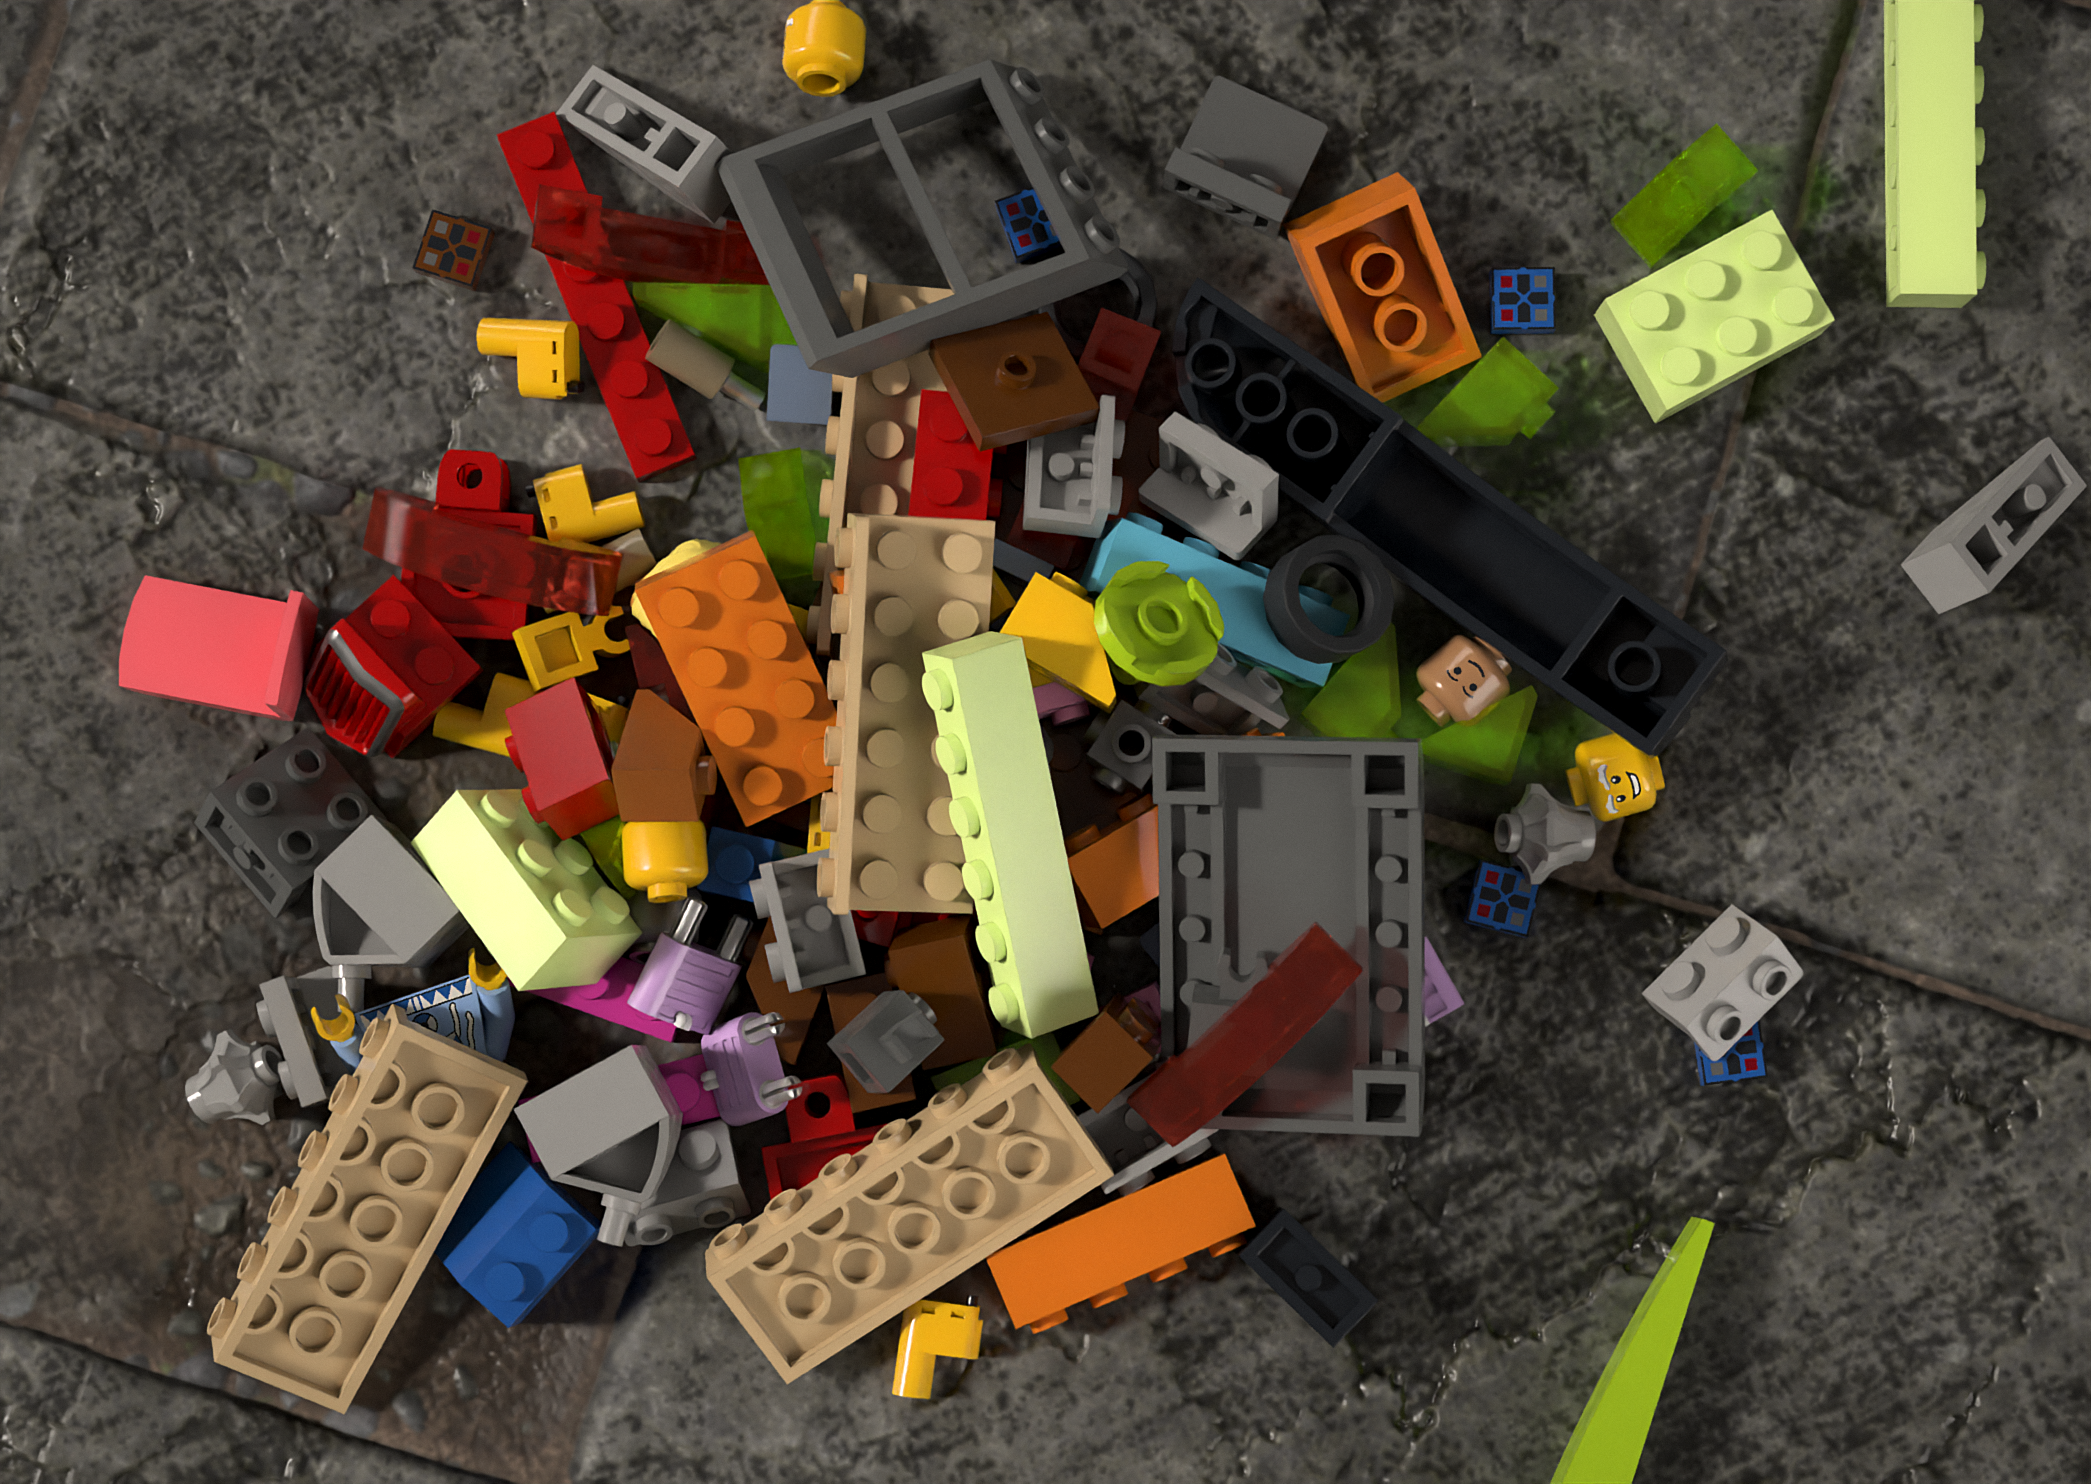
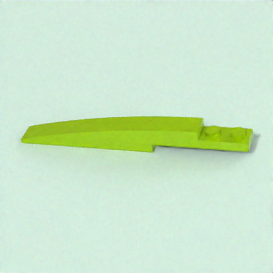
M1691 1217L1641 1300L1608 1361L1578 1421L1550 1484H1632L1715 1223Z

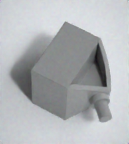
M374 815L367 818L314 870L313 914L322 957L332 965V978H338V994H342L348 999L353 1013L364 1011L365 979H371V967L428 968L471 926L411 845L412 841L396 824ZM338 1005V1011H337V1012H342V1010L340 1009V1007H339V1005Z
M630 1045L514 1109L551 1180L604 1193L601 1205L606 1206L597 1240L620 1247L623 1246L632 1214L639 1215L642 1202L654 1196L667 1173L677 1147L683 1119V1112L647 1046Z

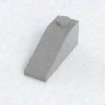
M595 65L591 66L557 111L556 115L566 124L670 198L715 224L730 204V196L715 166L723 157L733 154L722 141L709 131Z
M2047 437L2039 441L1939 524L1902 562L1901 566L1938 614L1986 595L1992 591L2087 485L2052 439Z

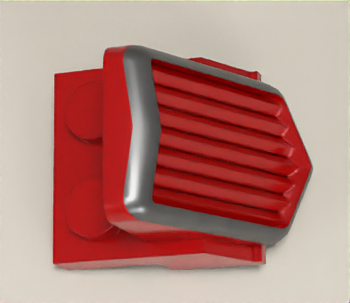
M393 574L349 616L339 620L327 632L326 637L317 644L308 662L307 669L309 672L304 686L308 698L326 733L330 737L364 756L376 757L385 751L393 759L433 723L436 714L474 680L483 669Z

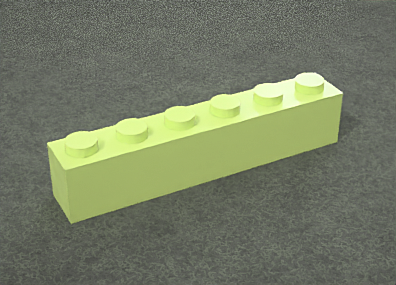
M1884 0L1886 307L1962 308L1977 295V289H1982L1985 283L1986 257L1983 251H1977L1976 227L1983 225L1986 209L1984 190L1976 189V165H1981L1983 161L1985 135L1982 127H1975V104H1979L1983 97L1984 71L1982 66L1975 65L1974 42H1979L1982 37L1984 14L1982 5L1974 4V0Z
M990 631L922 652L926 670L922 677V688L929 706L934 710L939 732V737L936 740V754L941 767L948 774L953 800L949 804V815L955 831L961 837L966 863L962 868L963 881L968 893L975 901L979 926H977L975 932L976 942L981 955L988 963L993 986L990 988L988 995L991 1010L1002 1027L1031 1039L1097 1015L1099 1010L1022 637Z

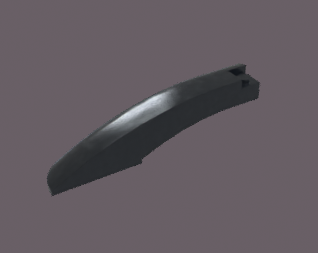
M1197 277L1181 306L1176 321L1172 350L1175 357L1178 390L1184 405L1195 423L1210 427L1218 434L1221 440L1246 455H1255L1263 459L1274 472L1279 474V494L1333 534L1343 535L1362 542L1380 558L1388 574L1649 758L1653 759L1659 755L1690 719L1691 710L1727 663V651L1522 509L1406 422L1400 414Z

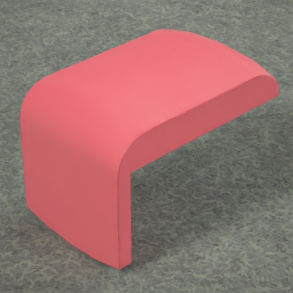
M145 575L133 599L124 628L119 656V686L155 697L274 720L293 721L310 658L319 608L303 592L290 590L286 603Z

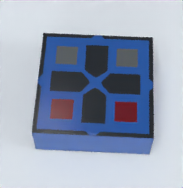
M1033 187L995 200V207L1016 264L1062 248Z
M1555 267L1491 268L1489 272L1490 334H1553L1556 330Z
M1482 859L1479 860L1464 923L1527 938L1541 884L1527 885L1521 869Z
M1760 1019L1718 1061H1712L1705 1056L1694 1042L1701 1086L1768 1077Z

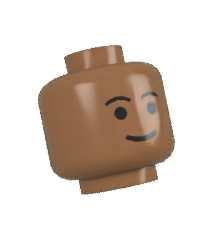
M1453 635L1418 667L1416 676L1418 684L1424 692L1416 701L1439 726L1443 727L1451 720L1459 727L1472 729L1480 724L1509 696L1510 684L1507 676L1512 672V668L1499 652L1478 637L1474 636L1470 639L1464 635Z

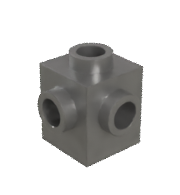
M1141 699L1138 700L1134 707L1121 700L1115 711L1110 714L1101 709L1082 739L1092 745L1086 754V762L1095 767L1090 776L1121 796L1125 794L1127 789L1138 795L1142 794L1149 782L1153 784L1152 738L1157 734L1177 735L1167 729L1172 719ZM1127 733L1138 734L1144 741L1143 751L1136 756L1124 754L1119 747L1121 737Z

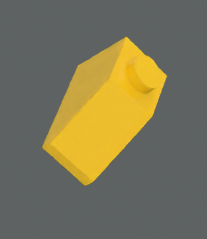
M1035 572L1000 633L1022 637L1028 667L1110 714L1116 704V692L1105 650L1100 644L1093 622V605L1084 600L1088 591L1074 580L1058 572H1055L1050 580Z

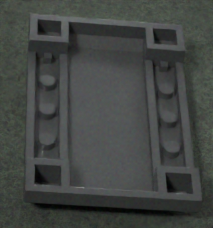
M1157 734L1152 738L1153 804H1158L1161 1058L1156 1063L1157 1127L1419 1137L1422 1131L1425 1097L1424 759L1421 738ZM1223 947L1231 948L1230 966L1239 975L1250 974L1255 969L1257 951H1264L1267 954V978L1258 991L1273 992L1272 1013L1284 1014L1281 1054L1267 1053L1265 1074L1186 1066L1194 984L1220 986L1217 965L1219 954Z

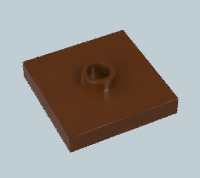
M1048 312L931 340L928 354L979 452L1097 421L1100 406Z

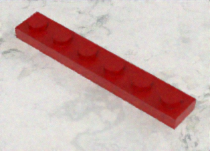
M555 112L497 134L496 136L570 318L577 325L579 340L637 481L640 483L696 460L697 457L661 369L645 359L651 346Z

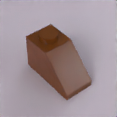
M637 689L611 768L621 822H699L706 795H714L716 790L717 765L715 757L705 754L702 732L698 726L651 690Z

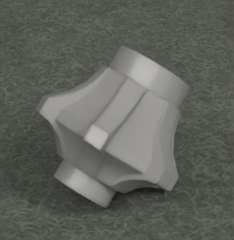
M1531 783L1526 785V790L1520 803L1516 807H1511L1510 814H1501L1495 824L1494 838L1497 849L1500 852L1509 853L1511 866L1521 867L1526 884L1539 885L1557 868L1570 865L1573 861H1587L1594 850L1596 829L1593 817L1588 811L1574 810L1573 807L1562 804L1551 797L1541 784Z
M232 1029L223 1031L217 1035L214 1051L209 1060L199 1069L198 1074L190 1077L186 1082L185 1091L189 1105L194 1113L208 1124H213L221 1119L243 1118L264 1125L276 1119L273 1100L283 1094L279 1083L281 1079L278 1071V1063L283 1062L281 1055L270 1045L261 1047L257 1041L251 1044L246 1043Z

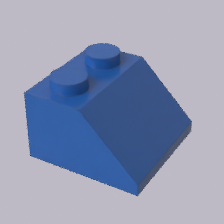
M509 1141L470 1185L434 1252L459 1284L506 1327L510 1328L523 1321L596 1239L602 1222L560 1184L551 1180L549 1175L539 1165L533 1163L532 1159L512 1141Z

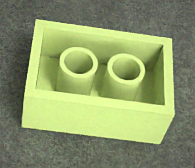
M1773 210L1764 213L1609 296L1602 302L1594 314L1655 424L1820 336L1835 321Z
M521 789L456 790L411 842L416 852L518 991L596 984L643 933L629 915L630 909L624 898L615 890L609 888L592 866L593 859L588 850L572 838L563 841L546 821L537 824L525 805Z

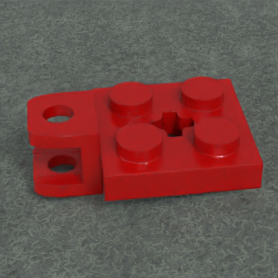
M448 450L444 454L438 470L435 503L437 507L407 505L401 582L452 637L515 642L512 633L518 628L529 625L537 516L534 514L509 513L511 496L510 470L507 463L493 452ZM481 470V483L477 487L469 489V476L473 472ZM472 556L475 557L476 567L484 570L483 581L475 582L472 591L462 592L461 582L451 579L452 568L462 567L465 557Z
M834 1072L799 1079L801 1083L788 1087V1090L802 1087L800 1096L788 1100L785 1107L791 1141L761 1147L771 1200L785 1190L796 1189L798 1191L817 1179L822 1168L834 1158L842 1154H850L852 1156L873 1143L875 1135L889 1123L885 1122L864 1127L858 1126L857 1115L852 1113L845 1077L841 1073ZM822 1092L827 1095L831 1104L829 1112L824 1114L814 1112L809 1106L810 1094Z

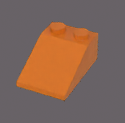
M1398 172L1283 224L1305 280L1353 383L1380 402H1386L1482 358L1417 191Z

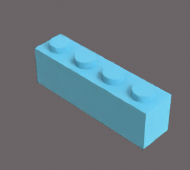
M1128 512L1125 519L1118 518L1105 522L1100 538H1096L1079 583L1088 591L1086 596L1096 601L1114 574L1134 562L1160 561L1169 564L1165 572L1174 574L1185 582L1193 576L1205 586L1217 602L1224 622V635L1219 640V643L1232 654L1235 660L1251 667H1260L1269 674L1302 688L1324 687L1332 663L1316 664L1296 657L1278 642L1266 620L1263 595L1268 574L1271 572L1270 569L1246 561H1242L1238 568L1218 559L1221 551L1216 549L1214 545L1191 537H1185L1183 543L1161 535L1164 527L1161 523L1140 514ZM1298 585L1300 603L1308 619L1324 633L1333 636L1343 635L1350 615L1332 608L1333 597L1314 588Z

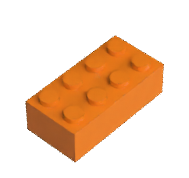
M754 530L635 583L637 597L693 716L701 729L709 750L715 757L718 769L745 826L753 825L833 788L834 766H825L824 737L827 726H836L837 709L833 700L828 699L827 687Z

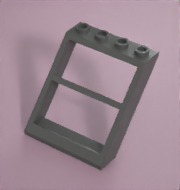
M990 59L727 155L715 165L808 369L854 378L926 351L930 348L932 339L1000 323L1117 279L1129 270L1118 247L1120 244L1119 235L1114 227L1103 218L1093 198L1095 193L1094 186L1088 176L1078 168L1068 148L1070 143L1069 137L1064 128L1053 119L1043 99L1045 95L1044 87L1031 71L1024 67L1016 68ZM990 100L1065 253L972 288L898 134ZM880 141L954 295L854 332L782 176Z

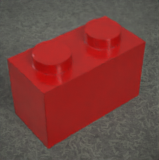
M575 677L504 710L512 732L511 736L505 738V745L516 768L521 773L525 772L529 786L521 789V793L530 815L537 824L546 821L564 841L620 814L611 773L615 754L599 707Z

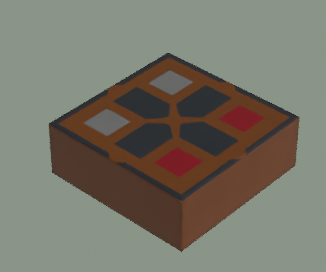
M432 209L412 268L418 274L476 291L495 232L491 227Z

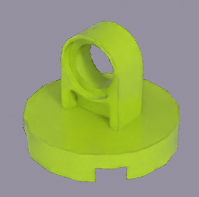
M1137 561L1118 570L1095 603L1093 622L1100 644L1106 650L1107 662L1111 672L1124 685H1133L1144 681L1158 686L1184 685L1204 673L1216 657L1218 642L1224 635V622L1218 604L1205 586L1193 576L1185 582L1178 576L1165 572L1169 564L1160 561Z

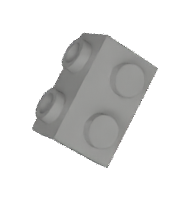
M1101 396L1099 402L1100 411L1097 421L1094 423L1028 439L1023 530L1100 538L1108 514L1118 515L1121 505L1123 480L1121 476L1112 475L1113 458L1120 459L1122 454L1125 421L1114 419L1115 396Z
M1174 412L1159 427L1160 467L1139 488L1140 502L1203 541L1214 545L1216 549L1232 559H1242L1277 521L1279 474L1274 472L1260 457L1246 455L1221 440L1218 434L1210 427L1200 423L1195 424L1177 412Z
M1219 642L1217 655L1204 673L1184 685L1158 686L1145 681L1133 684L1139 699L1148 702L1166 715L1201 735L1239 736L1253 729L1261 719L1281 729L1290 720L1280 698L1283 690L1277 680L1260 667L1255 666L1250 670L1238 663L1232 654Z
M830 848L760 864L761 878L749 881L758 919L771 916L777 942L764 945L773 983L786 980L789 993L866 974L851 911L849 910L848 915H834L827 906V897H818L817 894L819 858H829Z
M1731 905L1642 992V995L1657 1012L1688 1034L1705 1056L1712 1061H1718L1802 978L1803 970L1777 935L1734 905Z
M327 966L297 978L283 975L259 984L264 1000L256 1003L257 1012L266 1035L270 1039L277 1036L286 1061L278 1063V1071L288 1097L291 1100L298 1097L302 1107H319L329 1103L340 1078L344 1074L350 1075L330 1041L318 1034L311 1015L313 1007L317 1009L319 1016L325 1020L336 1019L342 1013L337 1012L338 1003L335 995L338 994V978H332V967Z
M1157 1068L1126 1085L1099 1114L1090 1106L1076 1114L1112 1166L1114 1176L1100 1184L1105 1194L1118 1189L1121 1196H1126L1150 1183L1155 1178L1151 1169L1171 1157L1175 1158L1177 1164H1182L1211 1147L1207 1137L1219 1130L1157 1127Z
M719 1119L680 1131L674 1157L659 1188L652 1198L642 1202L639 1215L632 1214L624 1239L628 1246L660 1244L670 1239L672 1235L701 1227H723L731 1223L735 1218L751 1213L749 1199L741 1181L729 1124L723 1119Z

